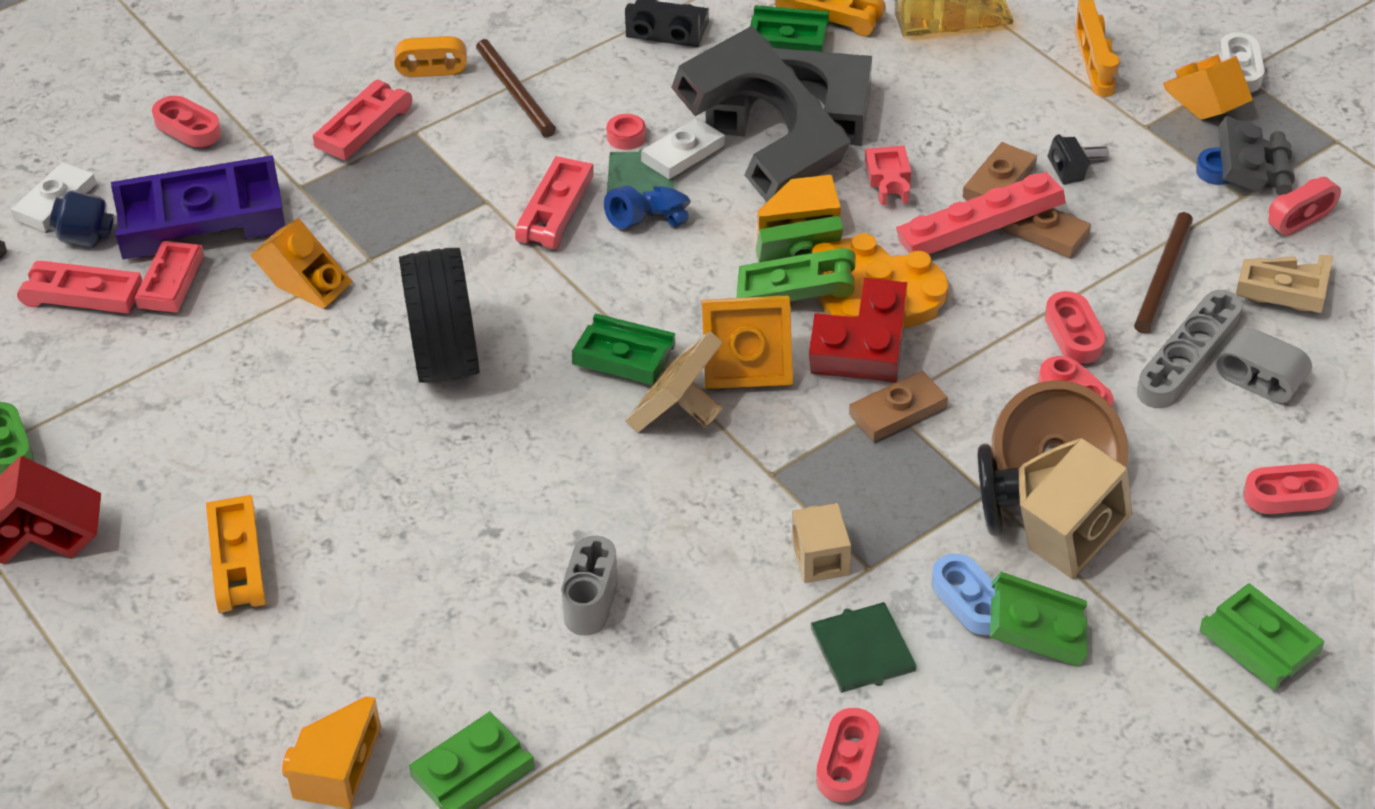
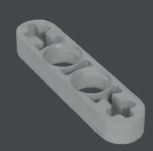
M1215 290L1208 293L1141 371L1137 396L1142 403L1153 408H1165L1172 405L1238 326L1243 308L1242 300L1239 296L1230 291ZM1214 312H1221L1217 320L1213 318ZM1202 331L1208 333L1212 338L1199 340L1191 336L1190 333ZM1181 356L1188 359L1191 363L1188 365H1176L1169 358ZM1163 376L1167 378L1166 385H1160L1158 387V385L1162 382Z

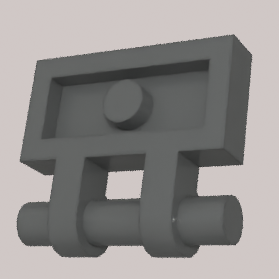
M1226 116L1218 126L1223 180L1260 192L1267 184L1275 187L1276 193L1279 196L1292 192L1295 173L1293 166L1289 164L1292 150L1291 144L1286 140V135L1281 131H1276L1270 135V141L1263 139L1262 128L1249 121H1240Z

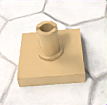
M708 331L666 367L625 422L638 433L677 402L700 423V426L705 428L706 425H709L723 407L694 383V380L723 342L711 331Z

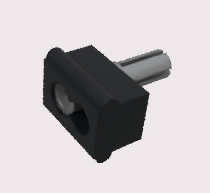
M1058 134L1052 140L1047 157L1062 184L1066 185L1070 181H1083L1090 163L1089 160H1106L1109 156V149L1107 146L1083 147L1080 146L1076 137H1062Z

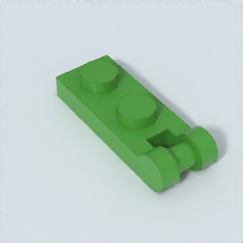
M839 248L739 266L736 298L789 296L790 301L830 294L840 298L848 297L854 293L855 279L851 272L854 271L856 266V255L850 249ZM834 271V273L824 274V272Z

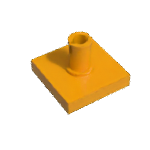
M789 296L701 300L703 336L708 331H711L723 342L704 367L705 389L793 385Z

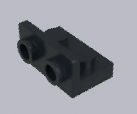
M636 0L635 4L628 3L625 8L627 38L699 47L709 22V8L697 7L691 4H675L657 0Z

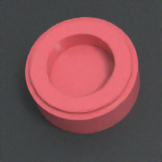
M620 114L611 118L607 123V140L611 146L617 149H634L641 146L646 140V125L639 116Z

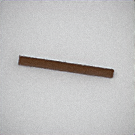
M487 39L480 40L476 45V50L542 136H552L556 130L554 124Z
M1181 212L1176 217L1135 321L1134 327L1140 333L1150 332L1193 222V217L1187 212Z

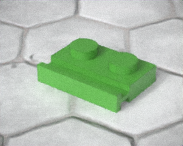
M1000 571L992 581L995 595L991 599L990 638L1078 667L1087 658V618L1084 617L1087 601Z
M1250 583L1216 608V612L1210 617L1206 615L1202 618L1199 630L1273 690H1276L1280 686V682L1286 677L1291 678L1318 656L1324 645L1322 638Z
M491 711L409 765L411 777L440 809H476L535 768L532 754L530 752L526 753L520 747V742Z

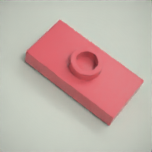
M162 241L135 296L137 308L178 313L203 260L204 252L202 245Z

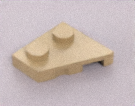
M1319 255L1318 264L1297 265L1298 260L1295 256L1279 257L1277 259H1244L1236 295L1257 303L1269 302L1289 306L1301 312L1313 311L1322 313L1333 256Z

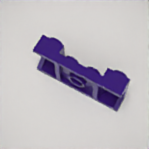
M273 155L111 182L118 230H115L122 260L154 255L157 253L162 240L184 238L239 227L244 228L245 237L248 239L269 236L286 225Z

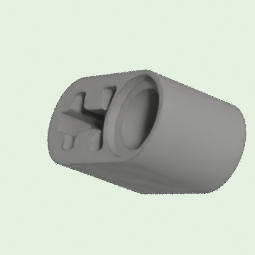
M1248 327L1240 329L1215 362L1217 371L1226 381L1275 403L1289 401L1312 370V362L1303 350L1257 329Z
M588 536L581 539L574 547L561 587L564 622L566 627L577 635L586 636L599 632L605 626L618 585L616 548L608 538Z

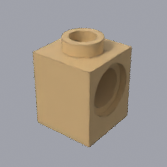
M838 503L792 510V544L804 583L849 576L851 543Z

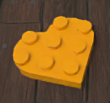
M867 233L857 234L853 238H843L840 241L819 243L812 249V253L846 248L853 251L856 255V266L854 271L851 272L855 279L854 293L842 298L835 297L832 294L818 296L817 299L825 314L858 318L864 278L908 282L904 328L920 325L935 319L938 316V309L947 301L949 285L946 274L936 264L931 262V257L926 252L912 251L908 255L890 256L881 246L876 244L875 237ZM834 271L824 272V274L834 273Z

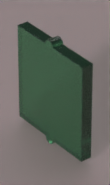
M641 150L638 152H610L607 193L612 189L625 185L632 186L641 194L644 191H655L653 186L674 189V177L667 179L641 162Z
M885 602L854 611L846 608L843 610V614L811 622L812 633L841 693L870 684L881 686L884 680L916 671L917 665Z

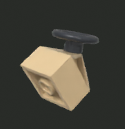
M1082 438L1048 450L1024 463L1019 469L996 470L991 446L984 443L978 448L980 490L988 533L992 536L1001 534V507L1020 505L1029 549L1072 580L1133 514L1127 468Z

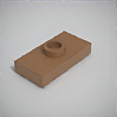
M1001 142L963 187V198L970 200L986 194L991 189L1003 188L1024 180L1036 167L1037 155Z
M1052 208L999 229L1071 258L1090 235L1091 223Z
M922 370L849 404V415L873 442H876L946 409L948 397Z

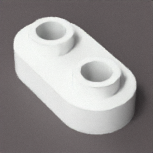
M1235 32L1225 35L1221 39L1218 53L1221 61L1237 56L1250 93L1257 91L1262 85L1265 71L1259 42L1256 38L1246 33Z

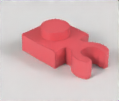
M905 145L865 149V165L870 187H879L878 200L880 204L887 205V195L898 194L901 196L903 204L908 203L911 169Z

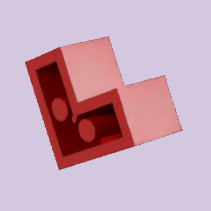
M864 278L858 318L815 313L809 348L810 372L813 374L896 383L907 310L908 282Z
M24 456L17 458L0 475V563L6 564L30 541L70 559L74 557L97 536L101 493Z

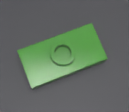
M840 216L760 229L756 245L758 261L764 262L810 254L813 247L819 243L840 241L843 234Z

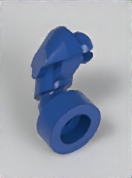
M625 185L612 189L606 194L604 198V211L609 222L619 229L639 224L646 212L649 215H663L667 218L670 226L677 227L688 220L689 213L685 208L691 203V200L687 195L669 187L653 186L655 191H644L641 194L632 186Z

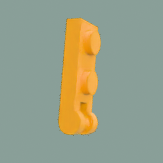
M775 0V7L828 11L830 23L852 27L853 31L860 36L870 35L876 26V21L883 16L886 10V5L882 0Z
M1078 0L1075 34L1090 85L1094 94L1108 97L1115 93L1116 78L1113 75L1118 71L1119 57L1112 53L1111 39L1105 38L1103 14L1098 15L1094 0Z
M252 495L206 502L214 593L218 613L233 611V606L251 603L252 608L267 605L256 513ZM247 579V585L230 588V582Z

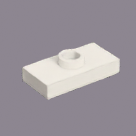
M695 118L641 150V162L667 179H671L724 147L725 135L702 120Z
M62 162L11 208L14 220L46 232L50 229V217L55 199L57 197L63 198L70 190L88 193L97 185L94 174Z

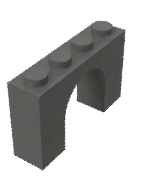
M753 26L724 40L678 67L671 88L695 117L722 101L739 95L761 98L777 108L784 117L788 127V134L754 153L744 175L766 202L791 179L819 176L841 163L851 143L845 130L841 125L834 122L822 108L818 98L810 94L798 80L794 70L780 59L774 52L770 42L762 37Z
M773 48L780 59L794 70L798 80L810 94L816 96L824 104V110L834 122L842 126L847 137L851 140L850 145L862 146L871 89L872 56ZM749 95L728 98L706 110V124L724 135L745 137L750 109L759 98Z

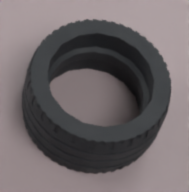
M439 248L400 256L402 284L419 383L440 382L447 379L453 380L480 373L460 248Z

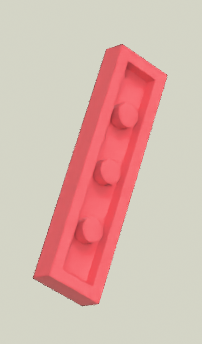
M1047 172L1032 174L1022 181L1003 188L991 189L986 194L965 202L953 203L948 208L933 214L915 217L910 222L896 227L898 239L908 253L923 251L931 254L1066 204L1064 189Z

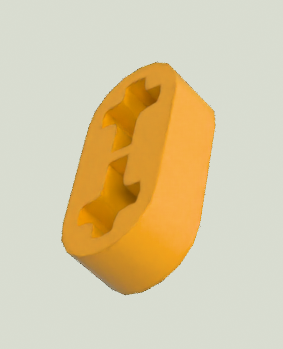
M456 37L408 38L400 41L395 47V68L400 74L407 77L454 75L460 73L466 67L467 48L465 43ZM445 53H452L454 58H447ZM407 55H414L416 60H409Z

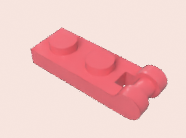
M381 80L373 81L312 135L314 147L346 161L398 113L405 114L410 109L412 104L411 93L402 89L392 90L388 83Z
M555 156L517 223L515 240L525 244H530L532 241L540 242L544 248L557 250L564 229L594 177L593 164ZM538 222L546 223L547 225L544 227L539 226L537 224Z
M36 261L28 272L29 281L22 283L17 292V298L21 303L29 307H37L41 303L129 314L135 303V296L143 281L139 272Z

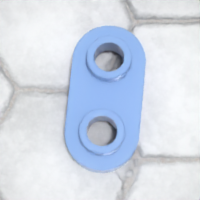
M948 554L939 558L935 562L932 572V588L965 628L979 635H990L991 599L995 595V589L992 588V579L972 558L966 555ZM950 583H959V584H961V585H957V586H956V585H952V584H950Z

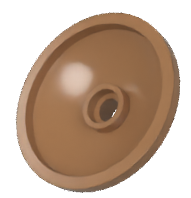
M1051 380L1036 383L1023 389L1004 406L993 429L991 447L996 470L1019 469L1024 463L1044 453L1046 448L1053 449L1082 438L1127 467L1128 442L1126 433L1115 410L1095 391L1078 383Z

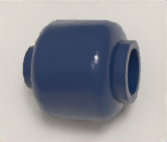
M70 190L63 198L57 197L55 199L49 228L55 230L56 237L61 242L93 248L99 243L101 236L109 238L114 214L107 213V204L104 198Z

